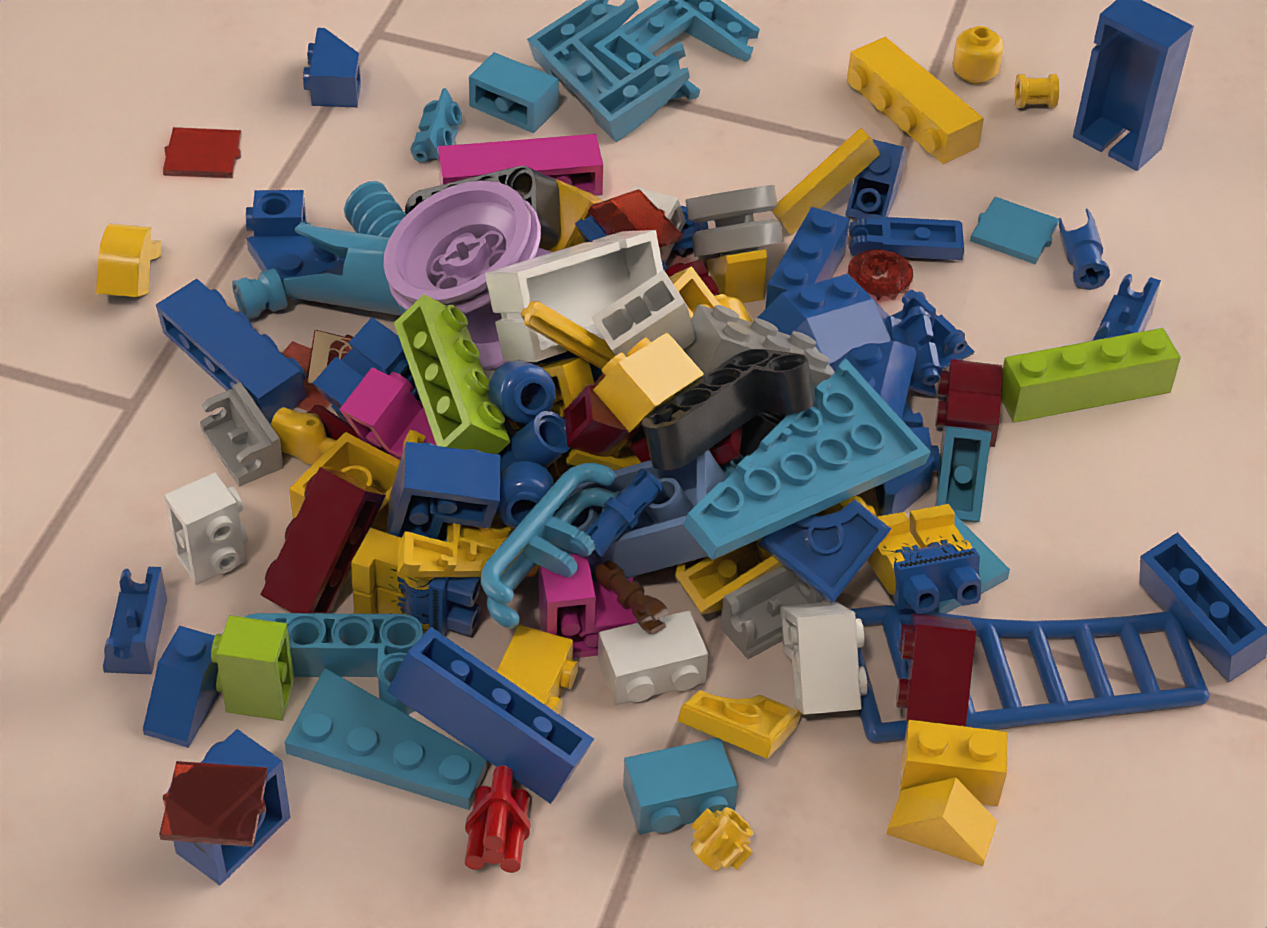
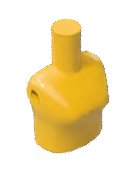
M282 407L275 413L272 419L271 426L280 438L281 451L295 456L309 465H313L337 441L326 436L324 425L316 413H300Z

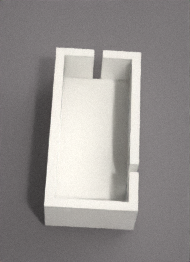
M656 230L622 231L595 239L593 242L582 243L486 272L485 276L493 313H501L502 319L495 321L503 361L521 360L524 362H537L568 351L525 326L521 312L523 308L528 307L531 301L541 302L604 339L592 317L663 271Z

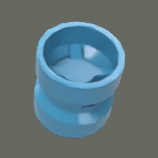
M274 268L260 272L257 280L244 277L232 281L233 293L238 309L248 320L259 317L261 311H264L266 307L273 312L287 308L285 290Z

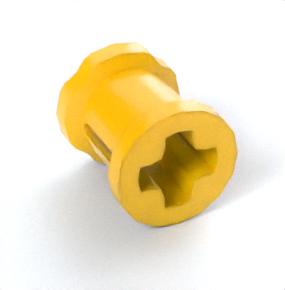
M1018 74L1014 87L1016 107L1024 108L1026 104H1047L1049 108H1055L1059 100V79L1057 74H1050L1048 78H1026L1025 74Z

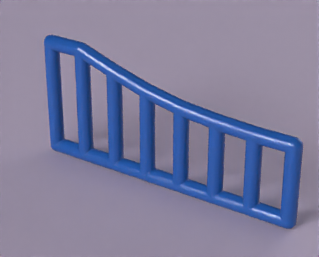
M892 605L850 609L855 612V619L860 618L862 620L863 626L882 624L898 680L899 678L907 679L909 665L906 659H901V653L899 652L900 631L902 624L910 625L911 613L916 612L911 608L898 610L896 606ZM1169 611L1120 617L1041 621L987 619L937 612L922 613L969 619L977 630L976 636L980 637L1003 709L976 712L971 695L969 694L966 727L991 730L1203 705L1210 697L1184 628ZM1165 632L1186 687L1160 690L1139 633ZM1120 636L1141 693L1114 695L1094 637ZM1000 638L1028 640L1049 703L1022 706ZM1074 638L1095 698L1068 701L1047 639ZM857 648L858 666L865 668L867 676V694L860 696L861 709L859 710L867 740L872 743L905 740L908 725L906 720L882 723L861 648Z

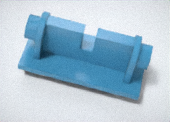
M446 88L442 89L438 101H431L424 107L418 127L421 132L416 133L410 148L413 158L418 162H425L434 158L438 159V146L454 145L459 125L462 123V112L458 103L453 102Z

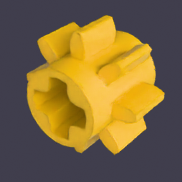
M725 807L721 812L716 810L714 813L707 808L691 825L696 831L692 835L695 840L691 843V848L695 855L712 870L718 871L722 866L727 869L730 865L737 870L753 853L748 847L751 843L749 838L753 835L752 828L741 815L731 808Z

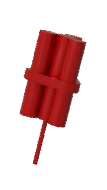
M498 766L494 769L491 787L480 786L476 789L473 810L467 816L465 831L469 836L464 862L470 869H481L484 867L485 862L489 864L500 863L501 869L508 873H515L520 869L523 844L529 837L531 829L530 821L527 818L530 795L524 789L513 790V771L507 766Z

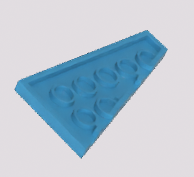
M845 358L837 366L835 373L828 380L824 379L815 388L816 403L805 411L788 414L761 441L756 451L750 456L747 455L724 482H719L687 514L684 527L713 560L926 464L931 451Z

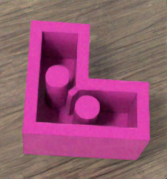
M371 368L339 409L362 441L401 460L403 443L409 430L417 431L426 436L423 443L436 445L424 407L412 394L414 389L412 384L396 372H391L390 375Z
M570 554L577 561L576 564L578 565V569L570 578L561 576L559 573L556 574L539 565V619L541 630L573 640V658L598 656L599 632L638 623L632 613V609H624L617 602L618 595L612 590L607 591L598 581H592L588 557ZM633 577L627 578L630 582L633 581Z

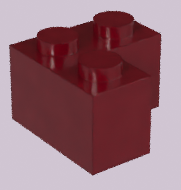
M911 613L910 625H901L899 652L901 653V659L907 660L909 669L908 678H899L896 707L904 708L906 722L908 720L966 727L977 632L969 619Z

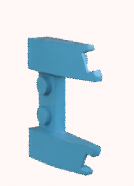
M587 0L527 40L534 60L549 75L558 77L592 111L595 122L617 143L659 110L690 78L688 67L680 70L679 60L685 57L686 54L683 44L678 42L622 80H619L591 52L593 45L617 30L639 9L637 0H625L622 5L617 7L607 4L608 0Z
M659 0L593 45L592 53L619 80H622L656 57L653 55L654 52L685 31L707 45L747 62L751 58L754 48L747 46L748 40L757 38L760 28L721 0ZM687 80L669 100L686 97L688 100L696 99L699 97L700 89Z

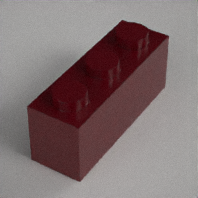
M319 467L317 474L306 485L305 499L297 516L291 520L286 528L285 542L277 559L270 564L266 571V583L260 594L262 597L291 613L331 614L352 569L351 562L371 528L386 496L342 471Z

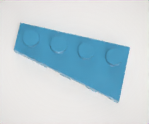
M326 668L323 669L284 742L286 754L470 810L475 798L476 789L481 786L487 773V760Z

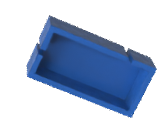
M1116 0L1101 12L1093 42L1097 45L1091 51L1073 138L1102 152L1126 130L1130 131L1109 150L1108 156L1135 171L1142 168L1162 150L1194 26L1143 0Z

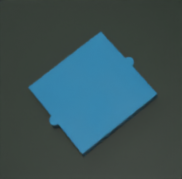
M994 197L986 212L979 214L978 225L971 234L970 241L1036 264L1045 247L1051 246L1052 235L1059 225V218Z

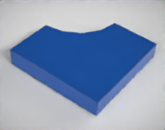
M854 499L841 511L825 516L811 515L766 535L758 545L832 604L890 532L891 528Z

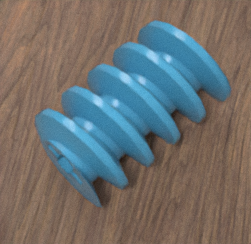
M368 181L359 185L351 192L344 207L345 218L356 233L387 238L391 237L397 225L407 215L403 212L400 205L395 202V199L388 192L384 184L378 181Z

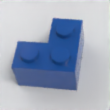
M406 441L389 496L387 533L402 538L404 532L407 531L437 539L443 522L490 528L500 501V455L484 453L474 449L463 450L436 446L431 443Z

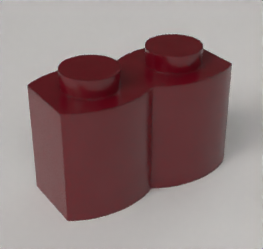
M950 359L949 370L942 371V374L939 376L937 396L945 397V401L938 400L935 426L943 427L945 425L987 430L991 432L990 446L995 447L1001 412L1002 365Z

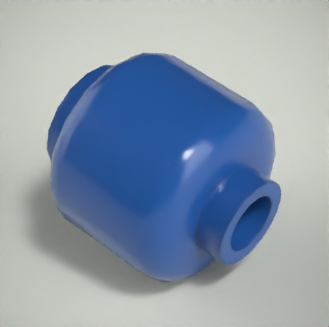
M521 360L508 361L496 369L489 381L490 390L488 398L490 402L495 404L504 417L509 420L527 424L540 412L550 411L553 407L556 397L555 385L551 376L539 366Z
M530 461L514 462L502 470L500 473V501L496 514L505 525L515 529L554 485V479L548 470L540 464Z

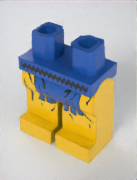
M949 504L911 510L909 518L905 512L877 517L888 525L891 530L867 559V562L886 590L893 595V602L898 610L911 607L917 614L933 612L941 601L955 599L962 606L975 604L980 601V555L975 548H972L968 540L963 539L954 524L955 513Z
M370 528L351 562L354 614H406L418 619L422 624L423 633L432 627L444 636H446L449 629L471 636L480 618L481 605L476 604L475 601L481 587V577L397 576L398 545L401 538Z

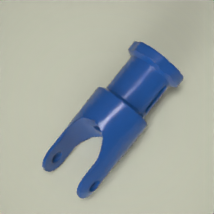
M1086 208L1088 217L1086 225L1078 229L1066 231L1062 219L1059 218V228L1067 259L1075 267L1073 271L1074 283L1079 288L1092 290L1105 284L1106 280L1110 277V269L1107 263L1102 261L1103 246L1095 219Z

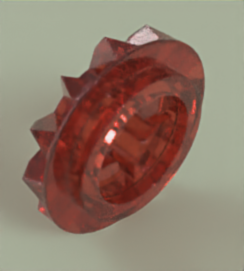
M882 249L866 250L854 256L848 265L847 274L868 294L875 295L877 301L882 296L895 300L899 293L908 292L909 286L913 281V269L910 263L903 256L892 251H884ZM888 271V273H887V278H886V277H880L879 279L873 278V276L878 277V276H880L881 274H885V273Z

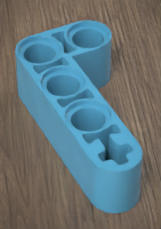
M256 613L245 616L246 618L287 623L294 677H320L324 668L340 677H377L379 699L407 715L415 712V710L387 692L407 652L423 636L422 624L413 616L406 614Z

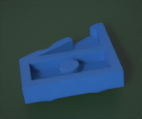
M251 236L246 238L248 251L260 270L263 272L274 268L281 279L283 287L284 278L324 273L343 275L345 259L310 244V239L306 236Z

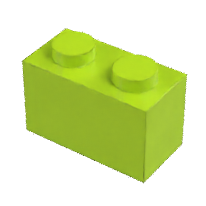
M229 615L223 634L217 633L215 635L211 650V660L213 663L218 664L216 689L218 692L223 693L226 713L283 721L295 683L287 623Z

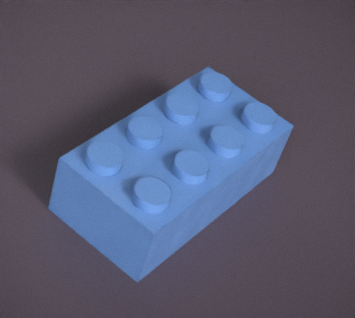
M709 450L678 469L657 470L652 466L651 460L614 470L615 480L610 485L585 482L574 489L568 498L583 489L596 487L611 490L618 495L641 468L645 469L647 473L650 472L664 487V490L636 518L638 524L632 530L626 529L601 559L597 558L595 554L588 556L593 582L598 581L595 576V568L599 564L604 565V562L607 560H612L624 570V576L629 578L708 556L684 527V522L687 514L719 482H724L727 479ZM599 506L588 507L570 525L584 532L605 508ZM560 548L562 551H565L567 554H578V553H573V552H571V551H568V550H565V549H563V548Z

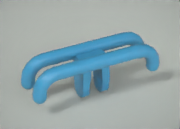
M582 463L570 468L556 481L487 560L481 572V585L488 596L487 608L489 613L501 626L514 628L518 625V613L508 607L507 604L513 599L514 589L536 564L556 574L559 573L561 576L570 578L578 569L577 561L560 548L578 553L579 556L582 555L583 557H588L595 549L594 546L596 544H594L591 536L570 524L588 507L599 506L605 508L604 503L610 497L615 498L617 494L611 490L596 487L578 491L570 498L568 496L576 487L585 482H596L601 485L612 484L615 480V473L611 468L597 463Z

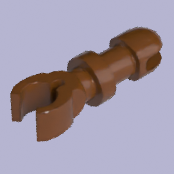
M612 560L605 561L604 565H597L595 576L598 582L607 591L612 590L618 595L617 602L624 609H632L634 617L645 632L654 634L666 628L665 623L659 620L670 613L663 602L649 595H644V587L637 581L630 582L624 576V570Z

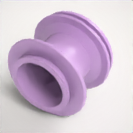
M472 181L454 185L437 192L412 209L397 225L388 240L384 252L383 267L391 294L405 310H408L423 294L446 306L454 305L460 309L468 320L467 329L472 342L480 352L478 358L483 370H492L508 361H503L495 321L501 320L502 316L501 313H493L485 273L552 252L539 248L541 225L537 213L517 191L508 185L495 181Z

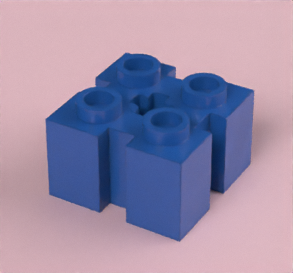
M373 317L350 340L349 345L352 349L341 360L336 356L313 382L322 396L332 404L331 407L339 418L348 424L349 422L339 409L371 368L390 375L391 372H396L406 378L414 388L412 394L421 402L399 336Z

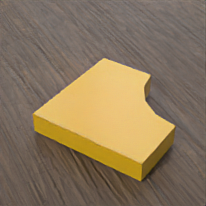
M700 690L681 706L677 721L768 759L797 728L802 713L797 709L760 694L752 698L734 699L716 696Z

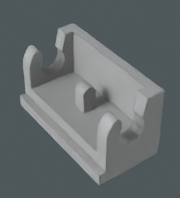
M241 382L233 385V389L210 397L202 404L205 412H212L216 408L223 407L219 413L210 415L200 421V427L239 487L283 469L280 438Z
M783 565L723 597L720 628L747 659H750L782 642L780 606L822 603L823 597L811 587L809 588L808 584Z

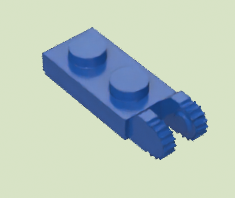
M882 217V219L857 218L850 222L849 236H851L852 240L849 243V250L855 258L874 259L881 254V256L940 260L963 259L962 222L957 220Z

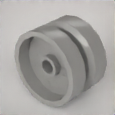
M775 185L740 189L685 200L689 221L694 223L715 221L716 228L696 231L691 236L694 257L715 253L727 256L758 251V246L783 242L780 221L775 219L754 221L753 214L772 211L778 206Z

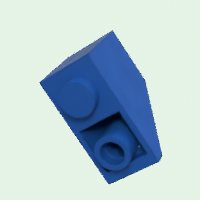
M317 28L315 43L308 44L307 59L308 66L310 67H304L303 87L304 90H310L311 105L358 108L361 88L359 53L326 28Z
M872 139L880 155L855 177L846 216L858 219H882V217H888L899 189L908 154L904 146Z

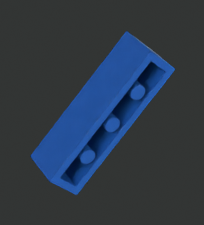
M195 279L155 304L163 333L226 391L233 389V385L241 382L269 424L280 408L292 409L307 399L303 384L305 373L300 364L294 358L290 357L287 359L280 353L274 341L267 334L261 336L253 329L250 321L241 311L235 313L216 289L210 290L201 281Z
M432 627L407 652L387 690L391 695L496 767L507 766L511 768L513 778L550 804L570 779L594 741L593 737Z

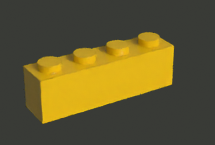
M886 36L850 52L847 82L942 164L979 148L984 118Z

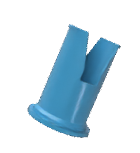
M301 222L295 228L296 233L310 239V244L342 257L345 261L343 275L324 273L284 278L285 294L289 299H304L400 316L406 311L391 294L383 267L384 252L390 238L312 226L306 222Z

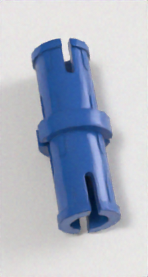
M641 468L623 491L615 498L610 497L604 503V511L584 531L588 536H591L594 544H596L591 554H595L597 558L601 559L626 529L632 530L638 524L636 518L664 490L663 485L650 472L647 473L645 469Z

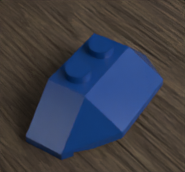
M849 274L783 292L757 317L776 326L778 332L791 336L792 332L796 331L816 341L815 347L820 353L829 358L828 364L830 366L852 348L860 347L867 343L879 344L892 341L887 320L889 315Z
M896 341L879 344L867 343L860 347L852 348L831 366L836 371L837 366L846 358L902 419L917 355L914 347Z

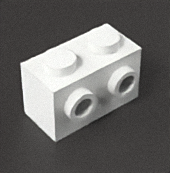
M216 472L164 495L175 555L196 585L219 574L227 573L236 566L246 562L243 543L248 541V536L239 518V513L243 511V504L236 489L233 486L226 488Z

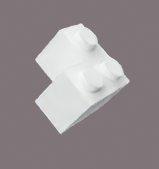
M836 601L832 604L830 602L780 606L783 653L792 659L795 707L804 715L860 710V696L867 694L866 671L863 666H858L857 648L864 646L862 620L860 618L855 619V612Z

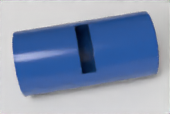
M543 411L535 416L509 439L510 443L498 453L500 455V473L505 467L520 461L535 462L547 469L570 449V447H567L565 419L551 411Z

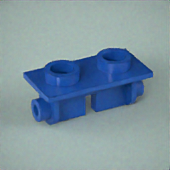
M909 290L903 295L901 300L904 304L903 310L891 316L903 320L908 315V311L917 306L923 307L930 314L934 337L929 342L936 345L942 369L949 367L950 359L963 360L974 354L975 351L965 340V333L962 330H957L942 314L938 316L936 309L926 300V296L922 292Z
M917 306L911 308L903 320L889 315L887 320L891 340L912 346L917 353L909 389L933 397L936 396L935 384L940 380L939 376L942 374V366L939 363L935 343L929 342L934 337L930 314L923 307Z

